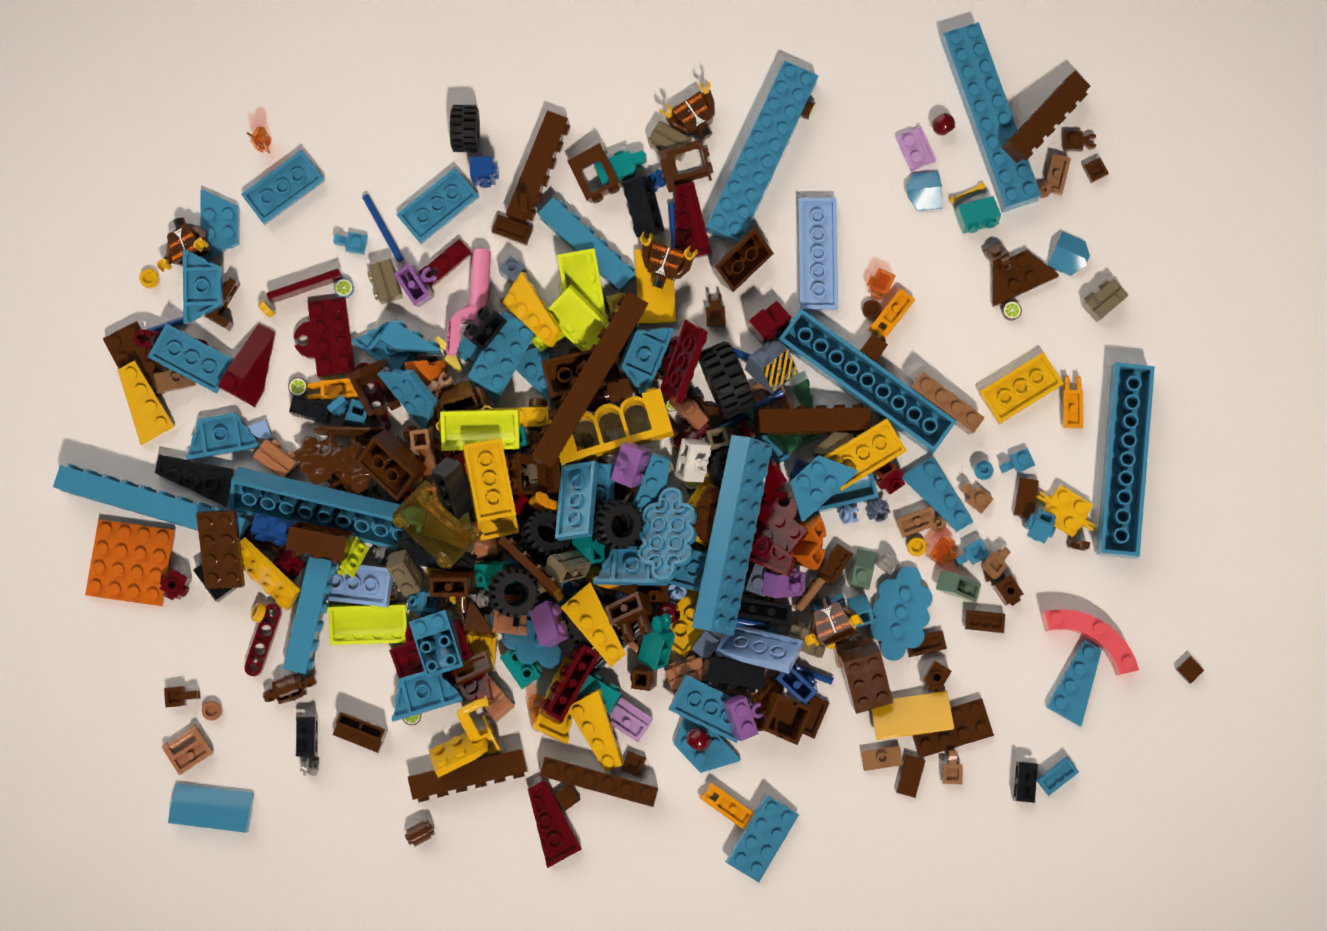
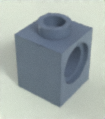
M510 255L499 269L502 277L513 284L520 272L526 273L527 270L525 265Z
M705 630L691 650L702 659L710 657L720 643L718 639L720 637L712 631L708 633Z

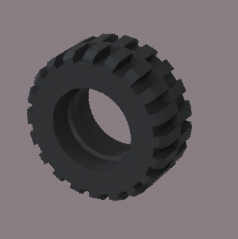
M723 341L702 350L699 363L723 417L730 419L751 410L755 406V400L746 375L730 343Z

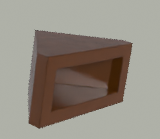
M471 601L468 604L463 628L466 635L495 638V633L492 632L489 624Z

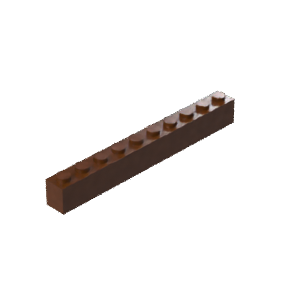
M630 292L627 293L626 297L624 295L621 296L617 303L619 306L617 312L613 311L607 320L610 324L607 329L602 328L598 335V338H600L598 344H593L588 352L591 356L588 361L583 360L578 369L581 373L578 378L573 377L569 384L571 387L569 393H564L559 401L562 405L559 410L554 409L549 418L552 422L549 427L544 426L540 433L542 438L539 444L535 442L530 450L532 453L531 459L549 470L553 468L648 306L646 301Z

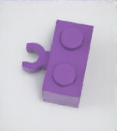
M409 263L394 273V276L413 305L421 307L435 297L427 282H434L437 277L435 275L431 278L427 277V273L432 270L430 267L425 268L421 275L416 266Z
M632 442L622 443L610 480L630 488L639 486L644 478V467L650 459V450Z
M793 567L790 577L773 570L764 572L762 595L773 598L804 595L805 572L798 571L797 567Z
M546 600L535 606L533 611L529 610L540 646L553 647L569 638L567 625L563 621L562 610L558 602Z
M740 694L722 701L734 738L743 741L759 734L753 717L762 718L764 716L763 712L757 714L755 712L756 708L761 706L760 703L756 702L749 706L747 698Z

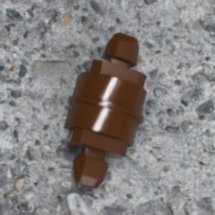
M301 673L285 675L283 678L272 682V689L266 690L263 693V699L265 702H272L277 699L279 704L295 701L308 694L307 687L310 688L317 684L314 674H310L303 678Z

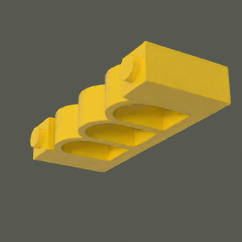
M649 388L645 390V393H642L643 398L638 396L627 398L622 402L620 408L613 404H604L595 411L594 416L589 412H585L581 420H588L594 424L600 445L578 451L574 434H572L559 456L561 465L577 464L620 451L621 444L625 442H632L641 446L674 436L661 389ZM633 405L642 406L647 411L652 429L630 436L625 421L626 410ZM612 412L620 417L626 437L604 443L599 421L604 414Z

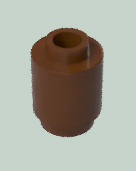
M429 820L421 821L406 829L407 834H405V838L409 845L413 844L416 847L431 839L435 831Z

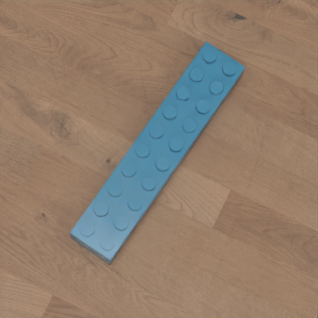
M977 22L943 33L941 43L1001 212L1037 202L1041 194L1029 160L1025 161L1022 159L1019 163H1016L1001 148L1018 129L980 23Z
M784 60L706 226L708 234L733 245H736L746 235L799 123L804 107L814 91L819 75Z
M800 309L778 339L789 349L790 353L860 404L870 407V411L883 420L887 418L892 427L931 455L957 422L803 309Z
M1116 362L1111 368L1096 555L1131 559L1140 557L1155 366Z
M731 436L692 625L693 628L734 636L750 554L752 552L754 534L756 532L757 519L760 513L761 500L764 494L765 480L772 455L773 445L751 437Z
M68 463L67 466H59L53 484L54 488L69 494L198 531L197 512L226 510L216 506L213 510L211 509L212 506L199 501L193 504L192 500L182 496H178L176 499L171 493L159 490V493H156L157 490L148 486L141 485L138 488L139 485L127 480H122L121 483L116 477L106 474L102 477V474L93 470L85 469V472H83L84 469ZM237 513L240 540H242L250 530L252 522L248 521L247 516Z
M238 467L231 479L229 510H236L239 513L251 516L260 513L292 521L294 524L301 521L356 532L355 536L362 542L395 550L404 528L423 535L425 510Z

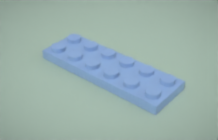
M799 198L800 309L838 310L837 198Z

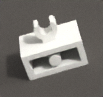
M682 438L674 475L682 481L704 482L708 458L711 454V445L703 440Z

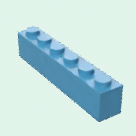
M553 197L538 212V218L572 250L581 251L595 248L599 275L617 292H622L636 278L635 269L629 263H623L620 260L622 257L615 250L611 251L608 249V244L601 237L598 239L594 236V231L587 224L584 226L579 222L581 220L579 216L574 212L570 213L563 201L560 199L557 201Z
M309 555L283 669L307 674L314 668L315 659H313L314 651L318 650L320 640H317L324 626V621H322L323 613L326 614L328 609L326 599L327 595L331 594L333 584L330 582L337 570V565L335 562L329 561V558L315 559Z

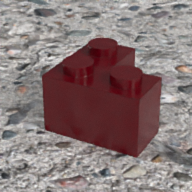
M776 300L766 310L762 309L748 321L747 329L763 345L773 337H776L779 330L782 332L786 330L792 317Z

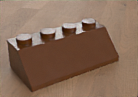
M589 350L541 361L550 402L560 400L564 393H569L571 389L569 386L574 376L578 378L581 373L578 370L583 360L588 361L591 356L588 354ZM620 356L617 357L599 390L607 389V383L614 381L618 383V380L625 379L624 372L618 366Z

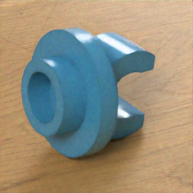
M980 461L974 467V473L980 480H987L993 475V466L988 461Z

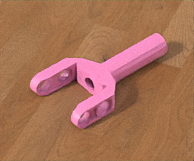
M478 248L472 252L470 300L466 307L457 312L448 321L447 356L456 355L460 341V325L472 322L477 316L479 309L488 304L491 265L490 250Z

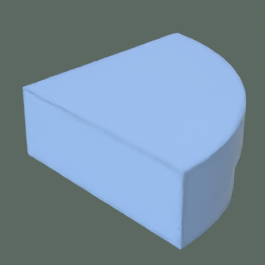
M266 420L248 426L250 432L256 437L264 440L273 439Z

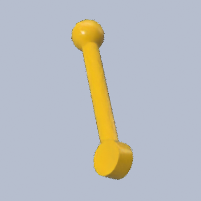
M979 183L977 187L956 197L951 196L949 201L956 203L958 199L975 191H983L985 184Z

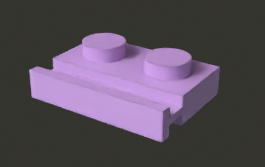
M921 126L896 136V141L910 172L936 162V157Z
M623 698L619 699L608 716L612 726L637 743L653 721V718Z

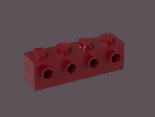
M586 645L574 647L569 655L571 658L569 663L565 664L560 670L559 674H561V677L552 684L550 688L551 694L549 698L546 697L540 706L542 710L539 714L555 724L561 723L600 654Z

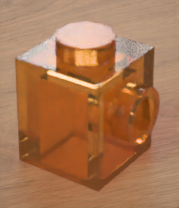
M878 268L875 276L871 275L867 286L870 287L868 293H871V296L875 299H886L896 275Z
M941 536L927 557L941 567H944L948 561L952 563L958 554L956 552L958 546L955 545L956 542L952 538Z

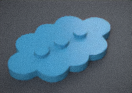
M675 487L664 489L659 495L658 502L646 506L642 514L645 524L641 527L643 532L639 533L643 544L640 546L638 554L644 564L651 566V573L659 582L671 581L676 576L678 567L689 564L694 555L691 544L697 537V532L693 527L697 520V512L692 505L684 503V495Z
M908 566L898 572L896 580L887 579L880 584L878 588L880 599L872 607L875 619L874 623L870 624L869 631L875 640L881 642L882 656L889 661L900 660L904 656L906 648L914 649L919 647L924 640L923 628L928 625L930 620L927 608L932 603V593L928 588L921 586L920 572L916 568Z
M510 590L504 591V594L514 595V593ZM530 613L527 615V635L499 633L502 635L504 645L509 649L515 650L518 660L524 664H533L538 661L545 668H554L562 661V651L557 644L553 647L539 645ZM493 615L491 616V619H490V625H491V627H492V625H493ZM514 617V627L519 626V618Z

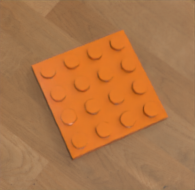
M98 519L85 595L163 607L165 596H163L164 591L160 590V582L163 576L169 573L176 530Z

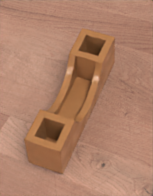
M924 372L918 374L909 386L957 421L955 425L967 434L974 433L985 418Z
M431 427L409 431L411 449L415 457L427 467L419 479L417 487L419 508L439 506L441 501L431 473L438 465L434 429Z

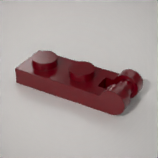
M458 239L430 264L423 267L419 273L422 275V271L430 267L432 270L427 273V277L431 278L434 276L431 272L436 269L438 271V274L435 275L437 279L434 282H428L433 287L471 256L472 252Z

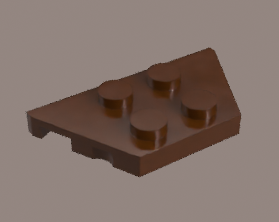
M1028 250L1018 253L1009 258L1011 261L1009 264L1012 268L1006 272L999 263L992 266V307L1058 278L1059 274Z
M708 486L703 490L694 507L697 512V520L693 525L698 537L704 541L707 547H709L721 489Z

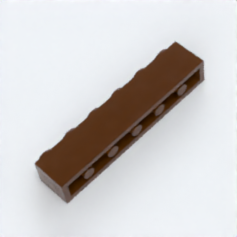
M1076 70L1072 72L1001 148L1016 163H1019L1022 159L1025 161L1033 155L1031 150L1034 147L1036 149L1044 143V136L1049 137L1056 130L1054 126L1056 124L1060 125L1067 118L1065 114L1067 112L1070 114L1077 107L1075 103L1077 101L1081 102L1088 95L1086 91L1091 85Z
M547 110L506 211L507 218L529 225V222L534 220L537 212L535 207L541 203L543 193L541 192L543 187L548 186L550 180L549 172L551 169L554 170L557 159L555 157L557 152L561 153L564 145V142H562L563 137L568 135L571 128L567 117ZM520 193H527L528 217H522L520 214Z
M843 404L834 405V408H827V405H817L815 408L801 405L797 406V409H790V406H779L778 409H771V406H762L754 412L755 435L865 432L871 428L870 407H864L863 404H855L848 408H845Z
M518 749L473 760L439 778L435 770L408 776L407 778L412 800L418 799L419 803L430 800L429 796L437 794V798L449 795L448 791L455 789L456 793L468 791L467 786L475 785V788L487 786L486 782L494 780L496 784L506 781L505 777L513 775L514 779L524 777V772H528L524 749Z
M544 757L539 775L654 807L658 787L549 757Z

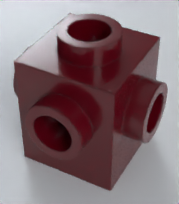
M891 461L874 471L878 479L876 484L881 490L885 489L889 494L905 485L902 478L904 476L903 471Z
M283 548L280 554L275 557L273 564L287 578L293 581L306 563L298 557L293 558V554Z
M171 569L168 575H164L161 579L160 590L164 591L163 596L170 600H174V598L181 600L189 592L190 587L188 586L192 579Z

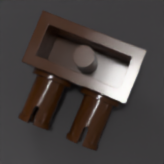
M434 571L429 577L430 597H437V612L450 609L449 597H456L457 613H461V610L462 613L467 612L468 596L473 591L472 571Z
M637 591L605 606L610 625L621 629L624 643L636 640L631 625L635 621L638 623L642 636L648 635V632H653L648 616L654 612L647 594Z

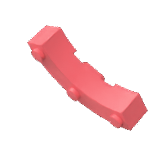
M1050 610L1040 613L1045 632L1052 630L1071 631L1081 634L1097 644L1106 653L1115 675L1139 670L1137 661L1128 644L1119 633L1104 621L1075 610Z

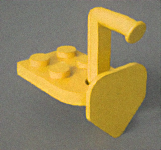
M487 696L477 699L457 710V717L465 733L428 750L438 778L479 758L481 755L493 756L503 751L486 715L482 716L486 728L479 731L469 714L481 707H488ZM492 739L494 746L487 748L488 741Z

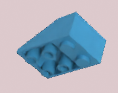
M451 609L409 622L426 678L464 666L458 631Z

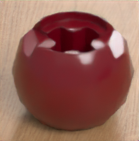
M944 113L932 121V128L937 135L943 136L955 128L956 122L951 114Z
M670 601L660 604L658 616H662L664 613L669 614L672 619L671 625L677 623L680 619V610L677 611L676 607L677 603Z
M693 728L686 737L687 744L697 751H705L711 743V736L701 728Z

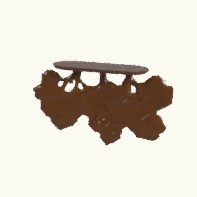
M376 427L313 428L315 434L328 436V438L318 442L316 438L306 436L301 440V447L293 453L295 459L300 461L299 469L308 475L309 480L315 485L327 481L337 470L342 473L341 479L346 484H350L351 489L358 494L368 488L372 477L356 463L367 446L356 441V436L373 437L385 429ZM398 435L394 436L409 450V443H404L403 439ZM335 436H351V444L347 447H341L336 444ZM328 443H331L329 450L322 453L321 449L323 446H328ZM317 444H320V447L316 449L315 446Z

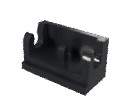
M296 717L295 756H318V717Z
M1016 762L1013 801L1035 803L1037 763Z

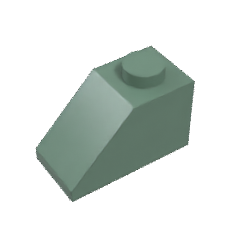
M857 548L849 586L864 590L870 588L876 558L875 552Z
M940 571L936 590L976 602L981 584L960 574Z

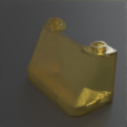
M424 480L394 511L392 521L430 553L440 567L451 568L483 532L477 527L469 529L467 528L469 526L467 523L463 525L435 499L437 497L435 493L431 495L430 489L432 485Z

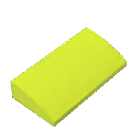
M595 248L556 255L563 292L572 285L607 319Z
M572 285L547 309L563 331L562 333L580 351L590 350L593 344L597 345L600 340L598 335L602 328L607 329L610 324Z
M520 409L440 412L442 451L463 450L462 445L502 438L504 449H520Z
M390 602L389 608L354 603L330 604L328 606L330 645L406 643L405 633L408 627L407 602Z

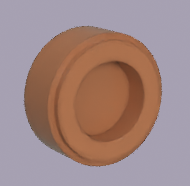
M208 701L202 707V715L207 720H217L223 712L221 704L216 701Z

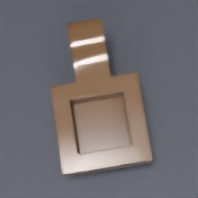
M442 372L438 380H433L427 387L437 400L442 396L444 388L451 387L455 382L452 377L445 381L448 377L445 372Z
M966 482L959 488L961 492L969 497L966 503L980 514L984 512L994 499L980 487L974 490Z
M1006 546L1002 550L998 549L996 552L990 553L981 565L993 580L997 579L1007 567L1004 560L1011 551Z
M947 750L948 764H942V784H962L963 765L957 764V751Z

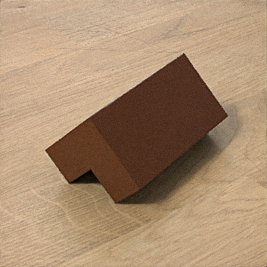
M340 712L333 735L379 753L388 730L347 713Z

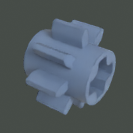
M880 498L872 499L868 503V507H865L869 520L875 519L876 522L884 521L890 513L887 501H881Z

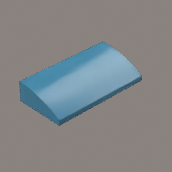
M873 472L844 490L840 491L839 489L813 514L879 498Z
M176 783L168 823L247 833L249 832L254 793Z

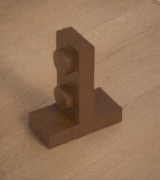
M232 278L223 283V306L206 314L204 317L230 331L233 324L222 317L240 284Z

